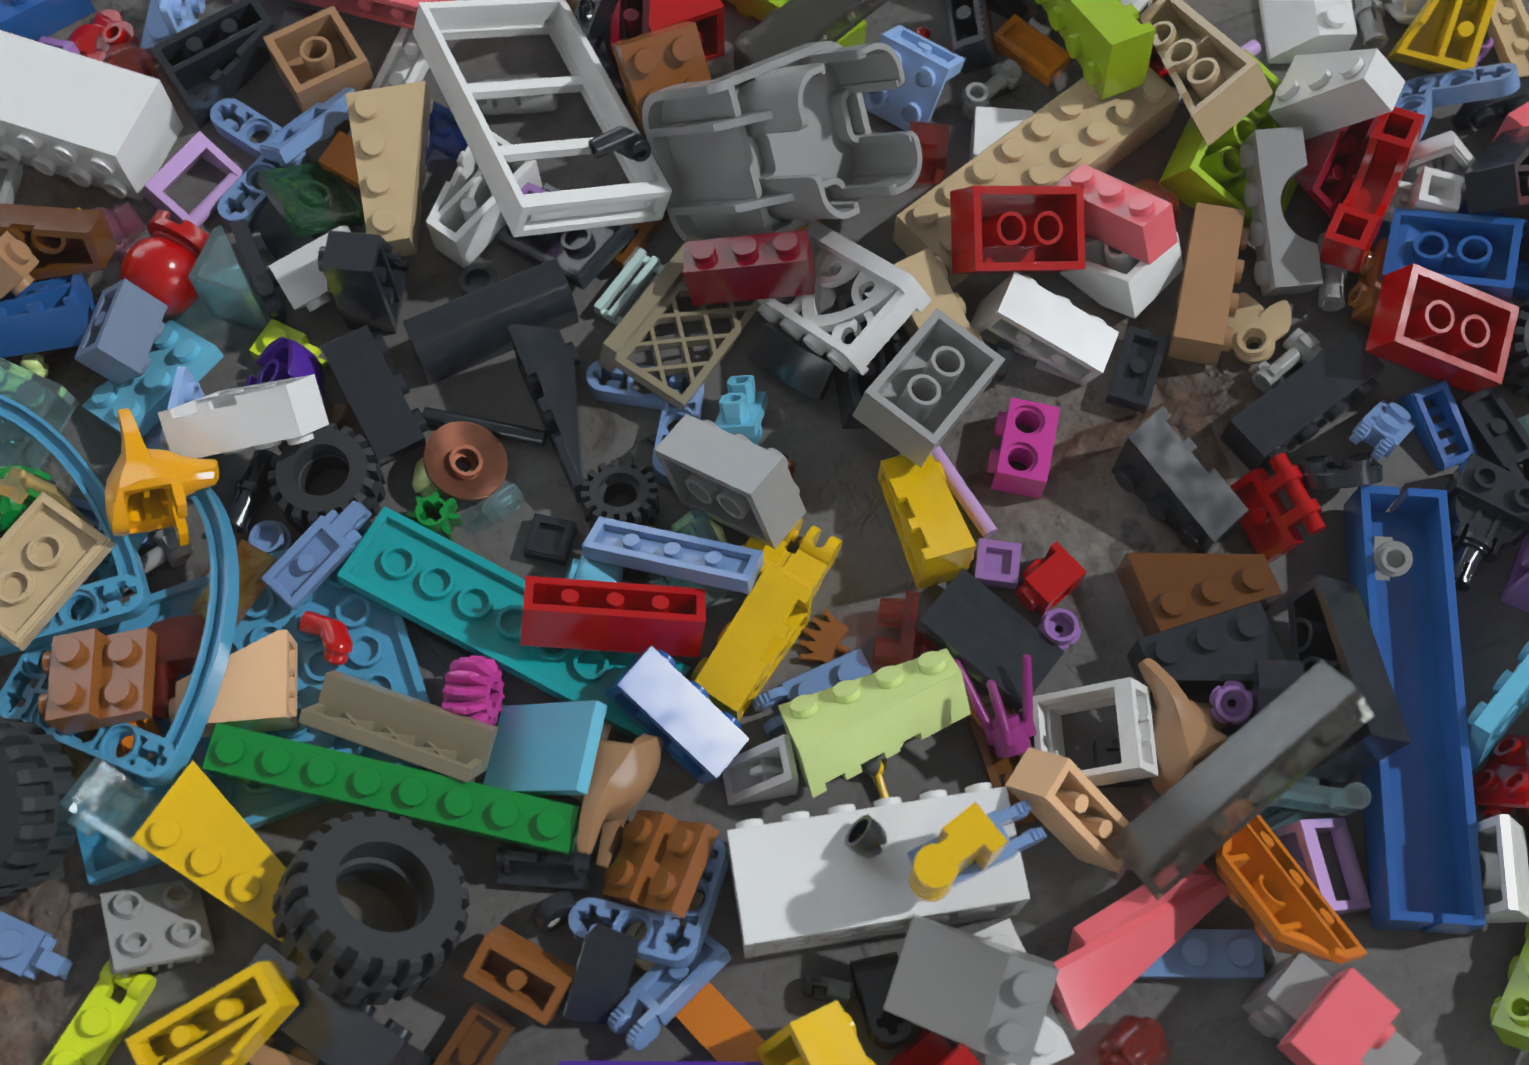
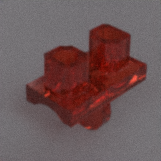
M906 590L904 599H880L877 625L900 628L899 640L876 637L873 654L874 665L881 667L895 666L913 659L914 645L919 646L918 658L922 654L932 651V648H938L914 628L917 620L918 591Z

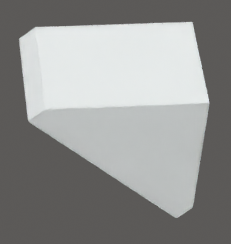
M976 106L971 127L970 161L1034 113L1031 110Z
M783 734L733 758L722 772L728 806H737L797 794L799 778L790 735Z

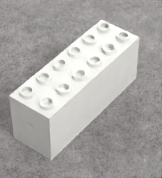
M0 30V158L7 161L8 155H10L18 164L22 159L24 164L33 166L45 175L53 176L55 173L67 177L83 187L92 185L104 189L117 198H125L126 196L142 201L144 197L141 193L144 185L159 171L183 129V125L161 81Z
M978 783L966 787L965 793L947 796L946 790H933L920 794V800L902 803L900 797H888L875 801L872 808L856 810L854 804H844L829 808L827 815L810 817L809 812L800 811L783 815L781 817L782 822L764 824L763 819H748L736 823V829L727 830V839L744 958L907 933L913 914L947 926L1016 915L1030 900L1021 852L1017 853L1014 858L952 887L947 895L937 902L920 900L913 894L909 885L912 864L907 856L908 852L939 837L942 827L975 801L986 814L992 811L998 813L1011 807L1006 786L993 788L992 783ZM864 815H870L879 822L887 835V844L880 845L883 850L882 853L874 858L859 856L845 845V837L848 830L856 820ZM1014 822L1003 826L1010 840L1017 838Z

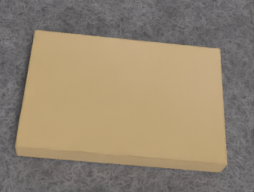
M44 492L36 498L0 539V635L22 651L27 648L116 546L109 538Z

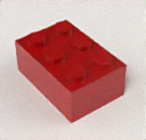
M969 186L950 191L952 274L1061 273L1085 269L1084 186Z
M1412 263L1383 276L1365 352L1437 381L1446 380L1448 385L1467 393L1498 386L1503 382L1520 307Z

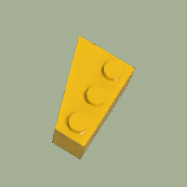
M1428 0L1386 59L1437 73L1474 68L1496 0Z

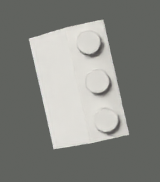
M1258 0L1268 64H1291L1295 55L1349 51L1357 36L1351 0Z

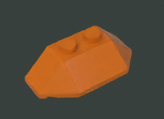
M1249 801L1227 803L1221 809L1216 853L1218 875L1227 885L1226 891L1231 900L1244 908L1254 921L1255 931L1262 941L1273 947L1276 952L1294 955L1302 951L1309 958L1338 964L1359 960L1368 954Z

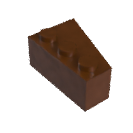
M1126 553L1116 570L1144 637L1258 601L1261 602L1264 611H1267L1282 594L1264 554Z

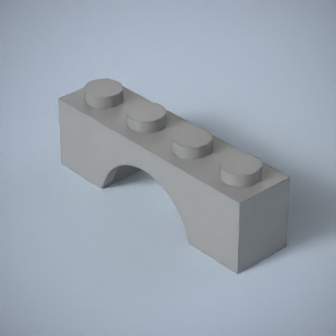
M1302 126L1254 130L1240 147L1239 161L1241 167L1246 169L1247 184L1244 189V200L1246 206L1251 208L1252 223L1250 224L1249 239L1251 245L1256 247L1255 282L1258 286H1261L1262 297L1309 293L1323 284L1318 244L1305 240L1293 232L1286 223L1281 210V194L1285 183L1307 166Z

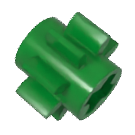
M434 491L432 496L425 498L417 496L416 501L418 504L415 511L407 512V518L450 541H454L452 535L454 527L463 525L461 516L454 513L458 509L455 499L451 498L445 502L441 499L438 491ZM435 516L438 521L435 522L432 517Z

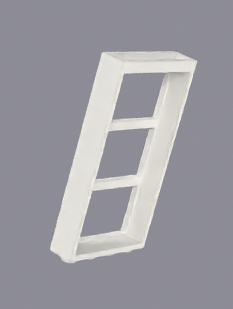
M462 0L420 2L418 4L413 35L513 237L662 220L672 190L652 154L646 161L636 162L613 151L630 182L628 184L523 195L507 162L592 154L588 141L594 137L498 146L476 102L479 99L581 92L603 133L618 126H624L640 134L566 0ZM549 34L572 76L467 84L445 40Z

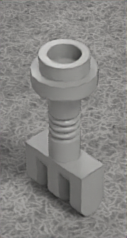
M1373 536L1376 580L1390 581V577L1405 574L1410 569L1413 561L1412 552L1409 547L1402 542L1393 541V537Z

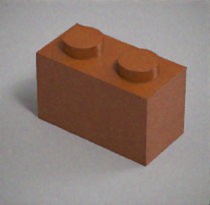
M499 924L485 935L463 977L546 1026L559 1011L570 991L576 968Z

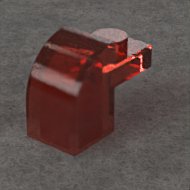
M201 614L167 618L148 627L157 634L152 712L161 720L170 719L169 701L172 697H175L176 682L179 681V674L193 672L206 619Z

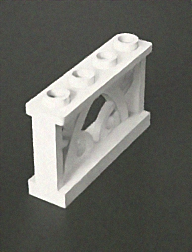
M813 220L806 229L809 232L815 261V294L796 296L795 300L790 304H783L787 297L759 299L757 301L761 305L757 311L770 323L777 324L780 321L779 325L797 341L803 336L804 343L819 356L827 352L828 359L842 371L847 372L851 368L864 376L869 370L866 366L915 310L921 313L932 300L911 274ZM842 266L840 272L833 276L835 268ZM857 275L851 291V297L855 305L835 313L820 315L822 287H838ZM869 286H874L872 291L865 293L867 299L863 301L862 294L864 290ZM867 320V326L861 332L862 329L859 323ZM854 332L856 339L851 344H844L846 335Z

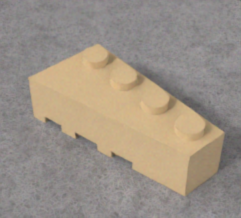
M1157 0L1139 15L1143 24L1150 22L1156 29L1153 44L1208 146L1273 94L1259 63L1183 0Z

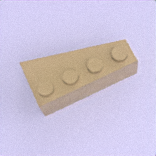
M426 81L345 93L367 234L382 236L392 246V252L399 253L401 257L417 254L422 212V187L425 184L426 147H428L430 133L428 129L430 114H432L433 104Z

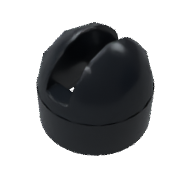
M864 815L856 820L845 837V845L855 854L864 858H874L880 855L883 851L880 845L887 844L885 829L870 815Z

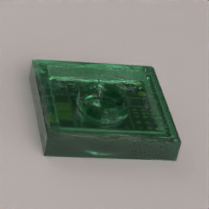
M318 162L259 171L258 185L297 238L328 232L339 226H347L349 228L365 224L363 205L340 176L332 171L324 170Z

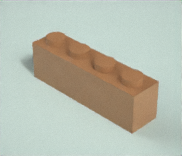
M1196 203L1189 230L1167 358L1217 366L1221 351L1229 352L1234 328L1227 327L1228 317H1235L1239 294L1232 293L1233 284H1240L1244 268V260L1237 259L1239 250L1245 251L1250 227L1243 226L1245 210Z

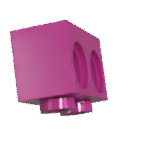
M1011 397L1007 411L998 412L994 435L1001 437L999 449L991 448L986 472L994 474L991 489L1037 499L1041 498L1047 484L1060 407ZM1026 425L1033 430V432L1024 433L1020 431L1016 426ZM1009 462H1020L1025 465L1027 470H1015L1010 466Z

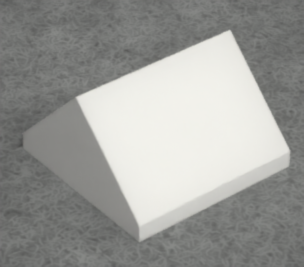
M1503 814L1477 822L1485 923L1529 922V864L1525 829L1512 817Z

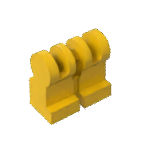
M801 518L776 549L751 537L745 545L742 544L743 547L763 551L764 564L755 583L769 563L813 591V600L825 575L833 565L843 541L832 535L823 547H816L822 529L813 525L806 535L801 537L797 552L795 554L790 553L787 550L798 539V534L803 524V519Z
M976 801L942 827L936 844H929L921 848L917 853L909 875V885L913 894L920 900L937 902L943 899L950 891L959 873L974 861L983 870L999 858L1007 845L1008 840Z

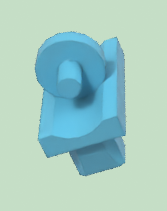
M753 375L731 376L727 382L728 393L720 398V412L715 424L720 429L733 435L737 433L742 434L752 443L758 445L762 437L761 422L769 403L767 391L756 392Z

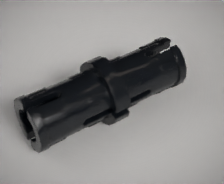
M255 449L246 473H244L242 479L236 481L233 487L235 494L226 513L234 533L241 535L248 533L257 509L261 503L266 502L269 496L267 491L270 485L268 482V471L273 470L270 460L272 455L277 454L267 449Z

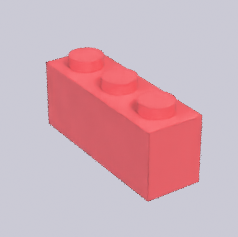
M1083 163L1054 185L1084 186L1085 234L1148 265L1178 242L1172 203Z

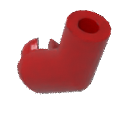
M305 611L300 620L299 630L322 639L323 646L326 648L323 657L327 663L336 666L344 665L348 661V653L353 650V642L346 625L339 620L311 611Z

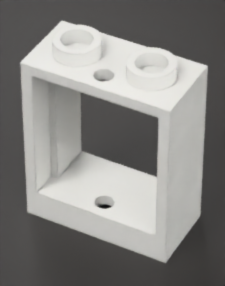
M1131 677L1033 696V721L1037 735H1034L1035 749L1065 757L1061 715L1116 705L1122 763L1081 771L1095 786L1159 776L1149 687Z

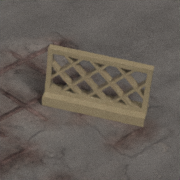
M692 233L685 242L702 239ZM685 243L604 341L598 365L611 373L615 368L619 369L682 411L758 313L757 309L761 305L757 300H754L749 306L734 307L733 302L725 303L726 308L707 310L706 305H698L699 311L679 312L676 303L678 297L690 296L683 275ZM729 317L732 328L731 332L713 335L709 319ZM701 320L705 335L685 337L681 322ZM674 323L677 338L656 340L654 331L656 325ZM648 336L649 341L643 342ZM715 344H721V345L718 347V349H716V345H715ZM708 345L711 358L708 361L691 363L687 347ZM680 348L683 364L663 366L659 350ZM652 351L655 367L640 368L629 361V359L636 352ZM694 372H699L698 375L694 377ZM686 373L689 384L688 388L683 394H680L667 385L665 375Z

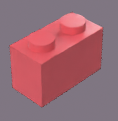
M1351 967L1337 973L1276 1047L1296 1065H1364L1361 1059L1372 1047L1374 1050H1378L1393 1035L1396 1028L1390 1023L1401 1010Z

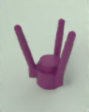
M1025 654L1022 658L1023 721L1021 722L1018 714L1006 715L996 682L989 680L987 687L996 719H993L991 723L960 660L955 659L962 672L967 697L984 729L988 746L994 745L996 757L1004 758L1025 753L1028 747H1031L1029 737L1037 735L1033 721L1031 656Z

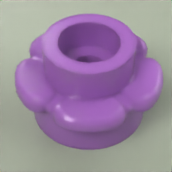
M1058 608L1049 610L1042 615V623L1038 626V630L1062 650L1067 649L1070 644L1077 643L1081 635V629L1077 617L1071 611ZM1060 626L1063 632L1057 633L1055 627Z
M1226 681L1224 686H1216L1210 694L1209 702L1213 706L1211 713L1219 722L1224 724L1231 722L1232 725H1240L1249 719L1253 708L1252 692L1246 690L1241 682ZM1229 699H1234L1236 701V705L1234 707L1228 706Z

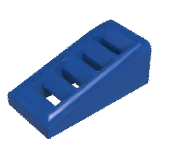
M1446 380L1397 399L1399 405L1410 414V420L1416 424L1413 430L1438 471L1464 462L1471 453L1478 456ZM1429 400L1433 408L1427 410L1424 402ZM1438 415L1442 422L1433 425L1430 417ZM1447 429L1451 436L1440 440L1437 432ZM1456 443L1459 451L1446 455L1444 447Z

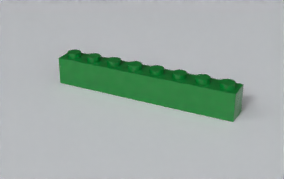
M216 723L202 766L204 770L217 777L368 812H388L389 817L397 818L398 816H403L413 820L412 822L550 854L572 855L579 830L581 814L579 806L471 781L465 782L445 775Z

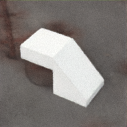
M1425 166L1413 184L1404 181L1400 182L1384 221L1392 222L1394 207L1457 213L1460 206L1461 186L1464 183V176Z

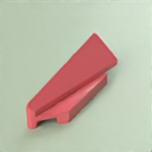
M1181 861L1075 926L1067 950L1069 954L1053 962L1059 973L1050 1000L1075 1030H1082L1227 896L1226 885L1205 863L1195 868L1189 861Z

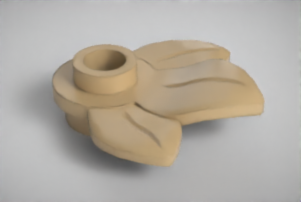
M1244 292L1239 294L1235 317H1229L1227 321V327L1234 328L1230 349L1234 350L1239 360L1247 364H1260L1273 355L1275 341L1287 334L1291 326L1292 313L1288 301L1282 300L1264 309L1248 294ZM1251 343H1259L1261 345V348L1255 350L1248 349L1247 347Z

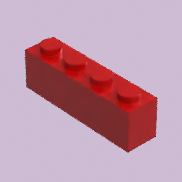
M525 576L520 645L640 653L653 646L656 650H662L668 655L699 657L706 624L705 589Z

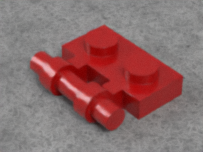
M1280 453L1270 459V463L1276 472L1271 478L1268 477L1264 468L1253 469L1230 486L1248 508V512L1240 523L1257 554H1264L1268 563L1274 562L1304 542L1296 528L1302 522L1305 524L1310 535H1315L1326 528L1319 514L1322 511L1316 498L1311 499L1301 482L1303 479L1301 471L1297 465L1290 463L1285 453ZM1284 489L1295 506L1287 511L1278 495Z

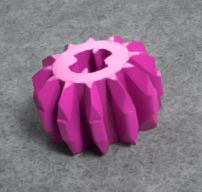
M470 655V657H460L459 660H453L449 672L444 676L446 683L442 690L444 694L442 708L453 714H461L495 726L498 715L502 712V699L505 697L503 694L505 681L502 679L501 667L496 664L494 659H485L484 656Z

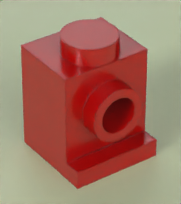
M1056 541L1050 546L1044 561L1038 558L1022 573L1025 579L1022 586L1015 591L1016 597L1025 608L1030 611L1035 610L1042 617L1044 613L1052 610L1080 586L1087 571Z

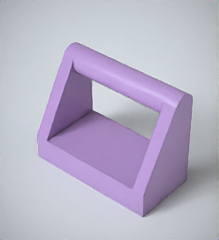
M199 131L144 185L141 195L159 210L169 211L170 217L179 224H182L187 219L197 227H200L217 210L220 198L243 175L244 171ZM201 158H204L226 173L227 176L187 214L165 193Z
M1346 818L1298 820L1272 830L1338 915L1372 908ZM1331 833L1350 900L1336 901L1317 834Z

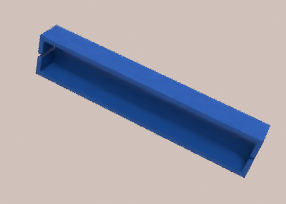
M1361 486L1355 490L1344 504L1349 583L1357 585L1411 743L1361 772L1368 886L1372 906L1370 908L1371 929L1415 931L1422 928V932L1464 935L1486 926L1447 490L1407 488L1399 497V487ZM1373 536L1393 537V541L1402 542L1409 547L1412 552L1413 561L1410 569L1405 574L1390 577V581L1376 580Z

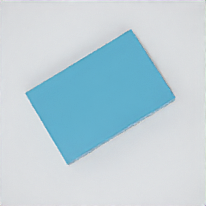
M597 700L502 706L497 726L498 731L483 784L531 796L588 795L607 705Z

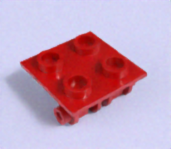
M1507 735L1496 745L1494 754L1483 770L1473 777L1475 805H1481L1484 808L1482 815L1486 819L1499 814L1510 815L1514 807L1529 808V735Z

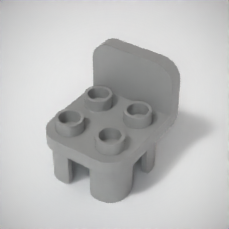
M833 41L806 43L717 79L674 84L651 93L643 104L642 122L647 141L651 146V154L672 190L666 208L670 221L680 238L685 242L692 233L702 240L794 231L811 223L813 220L847 219L860 213L857 200L862 197L893 196L910 189L917 181L922 167V151L917 134L913 131L872 134L862 95L864 92L893 90L904 84L905 76L902 63L894 49L881 42L842 47Z

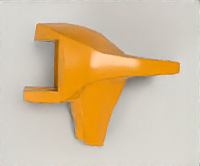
M129 408L119 409L118 420L121 431L122 453L108 476L105 487L106 516L113 535L116 537L128 536L129 534L147 533L174 526L179 545H188L189 529L186 521L188 514L186 496L216 484L219 479L217 460L192 458L167 450L147 449L132 412Z

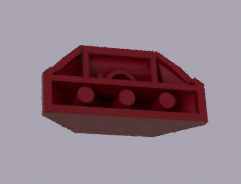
M1379 116L1304 140L1307 166L1294 177L1329 217L1334 216L1339 203L1342 204L1353 185Z

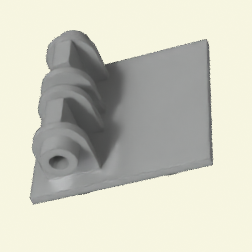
M190 879L100 894L111 956H109L111 975L121 973L122 978L128 977L130 973L145 971L146 967L150 966L152 972L158 971V965L165 964L166 968L170 969L173 968V962L176 964L190 961L200 963L202 962V957L211 956V954L215 953L199 885Z

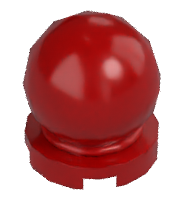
M157 210L146 226L151 237L140 239L128 249L121 264L120 277L121 280L126 279L166 304L168 307L164 317H172L186 312L197 302L205 285L204 274L216 275L226 262L227 257L223 255L218 256L215 253L219 247L218 243L195 224L185 219L179 225L168 219L170 217L169 211Z

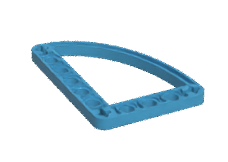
M0 394V419L22 430L43 445L62 464L89 502L105 536L116 545L111 550L116 564L118 576L80 586L26 649L51 643L55 636L94 628L99 629L142 615L148 609L151 602L143 565L131 534L116 537L112 533L106 516L104 484L70 442L47 421L22 404ZM130 588L137 594L131 596L130 604L125 606L117 599L124 597V589ZM103 594L111 602L104 604L100 595ZM81 599L92 600V613L84 620H73L71 617L72 606ZM1 636L0 657L22 651Z
M211 487L200 489L189 495L202 519L208 542L210 561L209 601L198 657L186 693L166 737L162 738L131 724L122 723L98 728L97 734L92 740L82 743V732L65 735L54 727L48 728L47 722H45V719H43L39 712L38 699L42 693L48 692L49 677L45 672L37 673V665L46 651L52 650V642L26 649L0 691V715L3 718L21 719L23 722H32L42 727L46 732L45 735H52L58 743L158 785L171 784L181 776L202 736L216 702L228 665L239 603V562L236 540L230 519L222 502ZM99 525L97 530L103 535H105L101 526ZM149 532L131 534L137 551ZM113 555L106 556L82 585L94 576H99V581L118 576ZM103 594L100 595L104 604L109 601ZM81 599L72 606L71 615L76 614V621L84 620L92 613V600ZM30 680L37 683L36 687L29 684ZM20 700H26L22 708L17 706ZM133 736L134 745L132 750L124 757L118 758L116 749L120 741L125 737ZM149 752L161 758H167L164 766L154 765L146 760Z

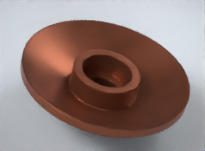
M457 421L441 426L430 436L423 453L424 468L433 485L445 495L461 501H477L492 495L501 486L507 473V456L499 439L488 429L472 422ZM462 462L466 464L468 472L460 470L455 463Z

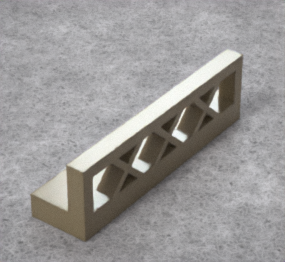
M335 670L325 674L318 703L302 709L299 723L465 782L472 780L487 770L498 731L496 726L461 714H453L436 705Z

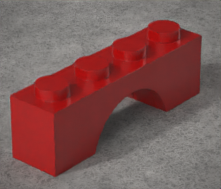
M1394 106L1392 112L1379 116L1353 185L1342 204L1339 203L1324 235L1320 262L1357 274L1360 273L1419 143L1426 115Z

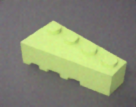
M947 648L926 652L919 658L895 666H885L875 673L855 680L841 681L834 687L811 695L798 696L792 701L778 706L786 735H790L794 758L812 798L826 792L825 783L842 775V777L848 780L861 773V764L878 755H882L887 759L901 752L900 748L903 746L904 741L913 736L923 740L971 714L961 669Z

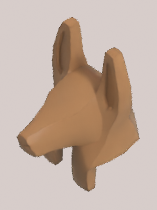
M1151 658L1141 661L1138 664L1139 669L1152 692L1156 708L1152 710L1159 776L1150 777L1154 789L1160 795L1172 799L1187 794L1191 789L1194 777L1206 796H1210L1220 790L1223 785L1206 756L1211 753L1230 779L1240 775L1247 768L1232 741L1221 733L1230 726L1231 722L1224 724L1216 720L1211 713L1213 708L1211 703H1197L1188 700L1176 681L1157 662Z
M604 724L602 728L588 795H563L582 808L577 838V851L579 853L591 854L600 828H602L596 865L601 868H608L611 865L622 841V832L628 824L631 811L641 801L651 786L660 767L664 743L662 738L646 733L636 738L632 744L616 742L618 731L609 724Z

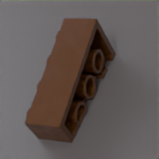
M0 203V236L8 231L14 238L22 241L29 247L31 253L40 261L29 273L35 280L104 270L117 248L101 210Z

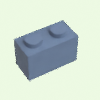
M126 279L110 286L101 293L74 359L117 385L134 377L142 376L151 363V356H149L151 347L164 330L165 323L162 322L168 306Z

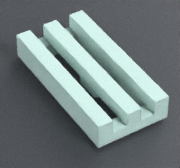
M639 248L594 305L595 313L617 326L623 319L619 316L620 313L637 295L646 280L653 272L657 273V277L667 263L662 265L659 258L654 255L650 258L647 256V251ZM644 266L640 273L636 276V278L632 281V283L621 295V297L613 305V307L610 310H608L610 306L613 304V302L617 299V297L621 294V292L625 289V287L629 284L632 278L640 270V268Z

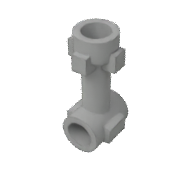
M1007 59L1002 64L996 63L991 69L993 76L984 84L979 82L971 83L962 91L961 101L963 105L961 112L964 117L973 120L976 106L989 107L990 102L988 100L1001 89L1004 90L1006 87L1012 90L1018 85L1022 71L1015 61Z
M1298 328L1282 344L1287 350L1271 365L1263 361L1256 367V373L1252 375L1254 385L1261 392L1268 393L1285 380L1283 376L1297 363L1300 362L1305 365L1322 353L1324 349L1319 346L1321 342L1309 331L1305 333L1302 329Z
M174 526L159 530L153 536L157 546L140 556L146 574L165 561H168L172 567L181 566L188 562L195 553L191 548L193 544L190 540L188 545H179Z

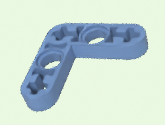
M1500 63L1415 77L1405 82L1395 107L1426 115L1420 141L1435 107L1496 99L1513 94L1520 88L1518 68L1513 63Z
M225 98L215 103L210 111V117L216 131L228 141L257 158V160L220 198L217 209L224 224L229 229H231L229 224L244 218L250 228L252 227L250 221L270 200V197L264 190L254 188L255 182L261 177H271L274 181L298 177L309 165V157L306 151L303 158L291 164L267 160L260 149L262 143H252L250 138L255 132L266 131L270 133L269 139L281 130L282 127L239 100ZM237 116L239 123L242 125L241 128L238 123L229 118ZM234 208H236L237 210H241L243 208L245 209L243 213H239L237 211L231 213V210H233Z
M599 360L591 364L586 372L588 391L595 399L604 402L662 410L654 449L669 433L667 427L671 422L681 420L686 414L701 420L704 405V383L682 411L654 392L648 394L639 393L634 388L637 383L636 380L617 368L612 373L598 365ZM636 364L640 368L655 367L650 365ZM686 373L665 375L669 387L679 393L683 392L684 387L689 386ZM604 375H610L611 380H608L607 385H599V381L603 379ZM624 377H627V390L622 389ZM653 451L652 465L655 478L662 484L672 486L655 451Z
M717 836L713 846L717 859H708L704 869L707 880L711 881L708 882L700 878L696 888L704 891L706 894L703 905L693 911L687 910L685 918H680L687 922L684 937L689 944L688 948L680 947L677 954H673V950L668 944L670 940L677 941L683 928L679 920L675 919L676 917L665 916L598 898L582 899L572 907L568 918L570 929L577 939L583 943L586 935L597 924L592 925L589 931H587L582 920L583 918L591 919L594 912H596L601 922L612 925V929L622 933L630 923L635 921L642 922L647 926V934L641 940L636 958L673 968L690 966L698 959L729 865V855L724 842Z

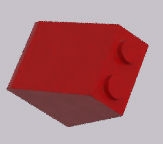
M650 0L649 32L684 21L694 22L698 29L706 62L725 56L724 5L721 0Z

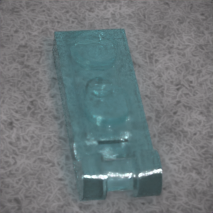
M1247 769L1245 774H1241L1230 781L1229 799L1249 801L1338 816H1347L1366 808L1372 798L1369 788L1360 782H1352L1342 788L1321 786L1319 785V779L1309 776H1292L1291 781L1274 779L1273 772L1262 769Z

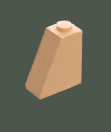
M277 630L230 654L216 702L201 737L212 736L216 723L255 732L297 729L298 643L288 630ZM191 675L176 682L175 697H172L169 701L171 723H173L186 693Z

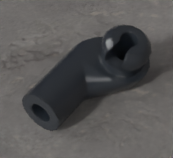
M618 126L588 141L591 153L596 159L613 151L636 162L646 161L651 155V146L647 139L624 126Z

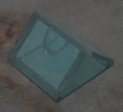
M222 225L213 228L188 278L211 318L262 333L268 322L247 274Z

